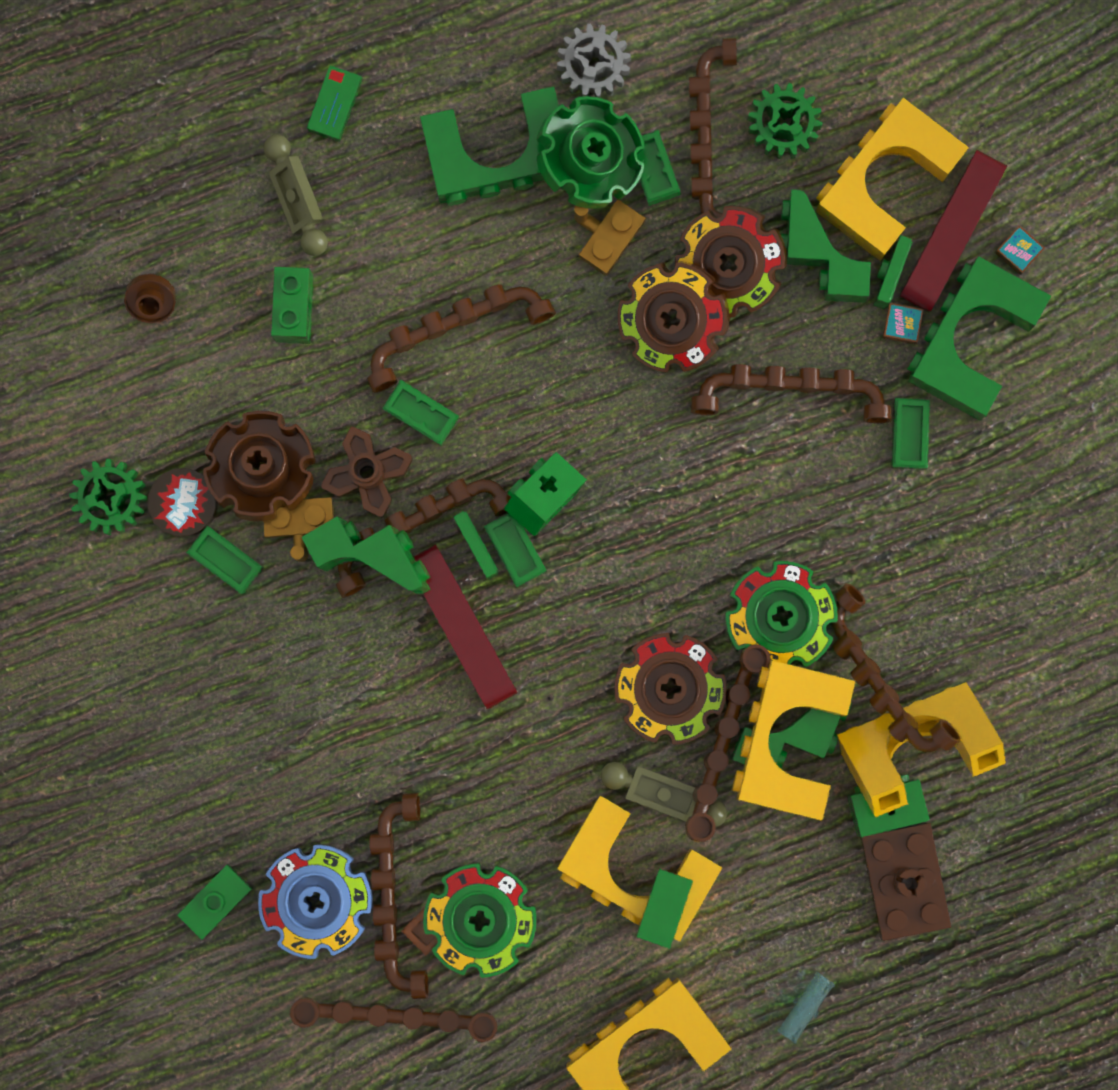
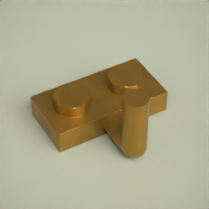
M620 200L614 203L602 222L588 214V208L575 205V221L593 233L580 252L579 258L605 276H608L644 224L646 218Z
M333 498L304 499L292 511L287 507H280L276 511V519L263 521L264 537L293 536L294 547H292L290 554L296 561L305 562L308 558V549L301 537L334 518Z

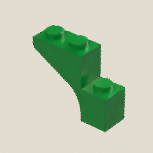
M792 189L788 200L782 201L781 220L787 221V233H781L787 253V265L826 267V270H820L818 286L819 290L824 291V301L865 303L869 298L871 263L854 261L838 253L831 245L807 194L802 190Z
M336 516L301 537L316 566L324 571H329L347 562H363L416 594H424L431 590L426 582L430 575L421 560H414L410 552L414 546L404 530L399 532L398 529L388 525L358 543L361 535L352 521L347 523L346 520Z
M810 708L784 730L769 733L768 745L771 757L781 769L787 756V752L782 750L784 744L818 758H825L826 753L832 754L837 745L838 734L834 732L839 720L845 722L847 716H839ZM742 728L730 760L742 765L745 764L746 757L740 756L745 735L751 737L752 729Z

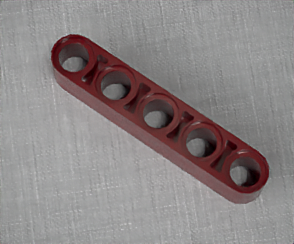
M979 150L975 151L912 270L900 297L931 312L1007 168L1006 164Z
M435 544L413 556L415 561L421 560L430 575L426 582L431 590L423 595L486 709L488 710L518 693L437 545Z

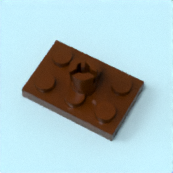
M931 823L860 837L882 941L952 928Z

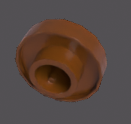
M144 274L132 279L127 285L124 303L126 310L135 319L150 324L158 323L169 318L173 313L176 293L174 287L165 278L154 274Z

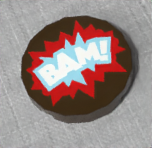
M175 468L163 473L152 484L148 494V511L152 521L163 532L175 537H185L201 533L207 525L209 526L213 522L217 512V502L210 493L203 474L189 468Z

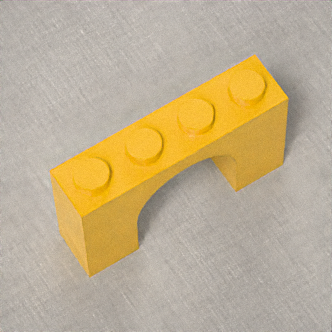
M902 98L897 106L890 103L879 118L883 124L876 132L870 129L858 144L862 149L855 159L848 156L837 171L841 177L834 185L828 182L816 197L820 203L815 212L879 261L891 249L906 227L877 206L870 198L865 185V174L870 164L887 155L905 156L918 163L943 183L969 148L905 98Z
M770 661L768 668L761 667L757 687L763 688L760 702L753 701L749 722L754 723L751 737L746 735L744 737L740 756L746 757L743 771H736L732 791L738 792L737 800L823 820L831 786L794 777L781 770L774 762L769 751V733L775 720L782 713L794 707H806L839 716H847L855 681L777 661Z
M967 682L955 687L946 688L936 695L923 700H917L903 708L905 712L909 713L917 721L918 731L922 736H931L930 729L941 719L949 722L961 737V741L954 747L958 750L973 777L1006 764L1003 742ZM885 713L877 719L860 726L851 727L837 735L841 755L875 817L908 804L904 783L891 761L895 751L908 740L900 742L891 735L888 726L894 719L889 713Z
M599 795L557 867L559 871L563 872L560 879L577 889L581 884L593 890L590 897L609 907L611 902L623 908L622 916L639 925L650 895L637 896L625 892L613 881L608 868L610 849L631 813ZM689 849L675 873L676 875L693 880L674 939L679 942L722 870L721 866L692 849Z
M668 977L652 990L655 995L647 1002L643 1003L640 999L624 1011L627 1017L620 1023L615 1025L611 1021L596 1033L599 1039L587 1047L583 1043L568 1055L571 1061L566 1064V1069L582 1090H630L618 1070L620 1051L632 1035L639 1031L653 1028L668 1031L676 1036L703 1071L732 1049L677 977L674 981H671Z

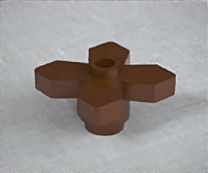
M351 427L342 443L350 460L349 464L330 468L321 487L323 490L339 498L359 489L363 509L379 518H383L392 502L383 481L405 476L413 458L410 454L396 447L375 455L370 434ZM367 467L374 470L373 475L366 479L362 478V470Z

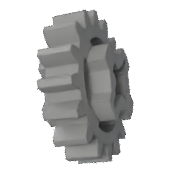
M587 24V32L582 33L580 29L575 28L574 39L565 36L564 45L567 49H558V57L563 60L557 62V71H566L561 75V82L563 84L571 81L570 92L572 94L580 89L582 90V97L588 96L590 92L594 93L595 97L600 98L602 91H606L609 96H612L614 84L621 88L624 86V80L620 75L629 76L630 67L625 64L630 62L631 54L622 53L627 48V43L625 40L616 42L618 37L616 30L607 35L605 34V25L602 24L599 31H594L592 25ZM592 42L583 48L579 47L585 43ZM605 45L613 51L616 59H614V56L608 55ZM593 57L599 58V62L595 64V67L589 66V62L592 61ZM571 64L574 65V68H577L581 71L583 75L582 79L575 74ZM604 76H607V77H608L607 79H605V80H603V81L596 82L598 79H600V78H602V77H604Z

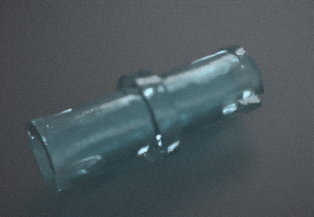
M818 972L814 974L815 976L801 997L794 999L792 1003L795 1006L777 1030L795 1044L812 1017L817 1018L819 1015L818 1008L830 990L835 986L834 983Z

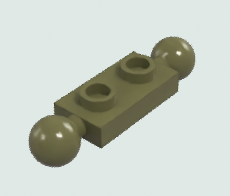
M279 134L272 135L266 139L263 149L266 157L277 165L269 171V175L293 234L303 233L300 244L306 254L310 256L321 255L328 246V239L323 231L315 227V224L321 221L323 217L299 156L288 157L291 152V145L288 139Z
M610 762L601 771L602 783L611 790H618L623 787L628 788L625 797L627 800L685 822L693 814L696 804L693 799L695 787L637 766L634 775L628 773L627 768L619 762ZM716 800L709 806L707 813L715 821L716 827L722 825L727 818V809L719 800Z

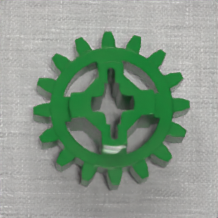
M777 83L773 86L772 94L764 89L760 94L762 101L753 100L751 107L757 112H749L747 120L755 123L749 126L748 133L758 135L754 141L755 146L763 143L766 145L765 155L771 153L772 150H776L777 159H781L784 152H789L790 157L793 159L797 155L798 148L804 153L809 150L807 141L812 143L817 141L818 135L814 131L821 130L823 122L815 119L821 115L822 110L821 108H812L816 100L814 96L807 99L803 97L805 93L804 87L800 88L796 93L793 92L792 83H788L786 90L781 91ZM782 101H790L794 104L783 103ZM765 109L770 118V122L767 123L766 127L762 123V115ZM804 115L807 118V129L805 132L802 131L803 128L799 124ZM780 117L783 120L792 117L790 125L786 122L781 125L777 124ZM775 139H786L788 142H781Z
M106 459L105 467H102L97 461H93V471L91 472L82 468L80 471L84 479L82 481L73 480L72 482L79 488L78 492L69 494L70 498L78 501V504L71 508L72 511L83 513L78 521L83 525L92 521L90 530L97 532L103 526V532L106 535H111L113 527L120 533L125 532L124 523L126 522L135 526L137 522L133 515L135 513L144 514L145 512L138 506L139 502L147 501L148 499L146 495L139 493V490L146 486L143 481H134L139 473L134 469L125 473L127 464L121 461L115 468L114 462L111 459ZM108 475L120 476L126 482L114 484ZM94 482L95 485L91 494L87 495L90 485ZM106 488L116 494L111 497V506L102 501L106 497ZM130 498L129 506L123 512V506L126 500ZM104 510L109 520L97 518L92 514V511Z

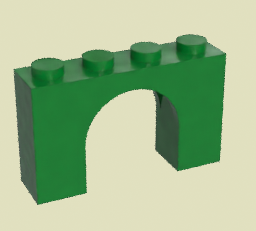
M554 86L521 94V104L529 141L520 158L505 167H484L474 162L466 154L461 143L454 109L420 116L440 203L447 202L448 206L465 203L467 197L480 195L481 198H490L501 193L500 190L511 187L515 191L526 190L533 187L534 182L544 180L536 160V156L544 150V147L536 139L544 120L559 106Z
M978 256L972 265L967 262L964 264L956 279L961 285L956 294L949 292L940 308L945 313L939 324L933 321L923 339L928 342L923 354L918 351L916 352L907 370L912 372L908 380L909 383L981 421L987 416L1002 385L974 371L961 361L954 346V331L958 321L967 314L984 311L994 313L1029 332L1037 324L1051 295Z

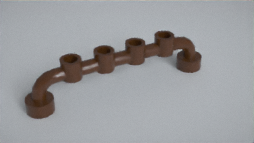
M722 38V46L712 47L705 51L697 62L696 77H689L690 98L697 97V110H690L691 131H698V143L691 144V164H698L699 177H692V198H699L701 213L711 210L717 217H721L723 213L716 211L713 206L710 66L714 61L723 59V66H737L736 38Z
M501 284L494 285L483 292L486 298L483 301L473 304L470 298H464L452 305L454 313L441 318L438 311L431 312L420 319L422 327L410 332L407 325H402L389 332L391 340L379 346L372 355L370 363L372 374L368 376L367 381L373 393L382 392L397 384L398 380L392 368L384 367L387 357L395 353L406 352L416 344L427 339H436L459 325L471 324L487 313L501 311L515 301L524 300L529 303L530 306L525 312L532 325L552 318L556 314L554 307L549 299L542 300L537 292L528 287L519 286L504 291Z
M744 364L732 365L730 373H718L708 377L701 385L699 395L691 398V413L696 415H716L719 413V398L712 395L713 391L721 386L738 390L764 388L768 391L788 389L799 390L804 393L829 391L842 395L863 393L871 401V404L864 406L863 420L873 424L891 422L892 407L884 403L883 394L878 386L871 381L854 379L855 372L853 370H835L834 378L820 377V370L817 368H801L799 376H785L786 368L768 366L765 368L764 375L751 374V366Z
M459 479L445 488L448 493L447 496L437 501L433 495L426 496L415 503L417 512L405 517L403 511H399L387 517L384 522L386 526L391 525L398 529L399 532L404 530L408 534L412 529L424 523L434 521L444 512L464 505L473 499L474 496L483 492L492 495L494 499L489 502V505L495 516H501L508 513L504 510V507L511 497L507 494L508 491L506 492L499 483L493 480L480 479L466 484L464 479ZM372 527L359 532L361 539L358 543L375 534ZM353 562L338 565L340 581L336 583V587L342 598L349 597L366 587L361 573H352L351 567Z
M846 583L835 593L838 621L831 623V626L838 640L832 645L834 651L842 659L847 660L851 657L857 666L851 671L853 679L863 687L870 684L875 692L869 699L870 704L880 714L889 712L894 721L888 726V729L896 740L904 742L907 739L915 749L925 753L935 752L940 748L950 751L961 741L957 730L949 722L941 719L930 729L932 737L924 738L918 731L917 721L909 713L905 712L898 702L900 699L897 692L887 685L881 677L879 666L872 659L868 658L861 648L862 642L859 637L846 626L844 621L846 612L856 613L865 604L863 595L854 586Z
M751 645L742 651L740 655L741 667L735 684L727 689L726 701L728 706L724 718L715 724L714 730L717 739L713 752L708 753L704 758V766L707 770L702 785L697 786L693 791V799L696 804L692 816L687 819L685 824L687 836L695 842L708 841L715 834V821L707 814L709 806L718 797L716 785L720 772L728 766L729 760L726 754L731 738L735 737L739 732L737 720L742 705L747 703L750 698L748 686L753 674L760 673L762 666L767 668L770 664V654L761 645Z
M405 793L403 794L402 801L391 803L383 809L378 820V834H370L371 855H379V869H372L371 885L373 891L380 890L381 904L373 906L374 926H382L383 939L375 940L374 955L376 961L384 962L386 978L393 987L400 991L411 992L412 999H427L429 993L427 970L411 971L410 978L402 976L398 971L399 945L396 937L397 907L394 893L396 877L393 868L394 838L391 825L396 816L403 815L404 821L410 822L419 821L421 814L419 794Z
M309 997L298 999L290 1009L292 1022L302 1028L312 1026L318 1018H333L340 1024H345L350 1020L369 1021L370 1024L376 1027L383 1026L385 1023L404 1024L409 1029H418L420 1026L440 1027L444 1032L467 1029L471 1037L478 1042L490 1041L496 1035L498 1028L495 1017L488 1012H479L474 1016L460 1015L454 1009H445L441 1013L424 1012L419 1006H411L407 1010L389 1009L383 1003H376L372 1007L354 1006L348 1000L339 1001L337 1004L317 1003Z

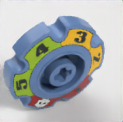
M316 844L313 846V851L310 855H305L300 848H296L282 855L269 868L266 876L271 879L272 886L268 890L263 889L259 891L258 907L265 930L275 929L280 933V940L277 943L280 948L301 958L315 959L318 957L320 948L328 949L330 954L334 956L346 950L361 936L365 926L360 923L359 917L363 913L368 914L372 911V889L364 871L356 874L351 870L350 866L354 858L348 853L329 845ZM318 892L321 894L320 900L324 902V906H319L313 910L311 909L312 903L307 898Z

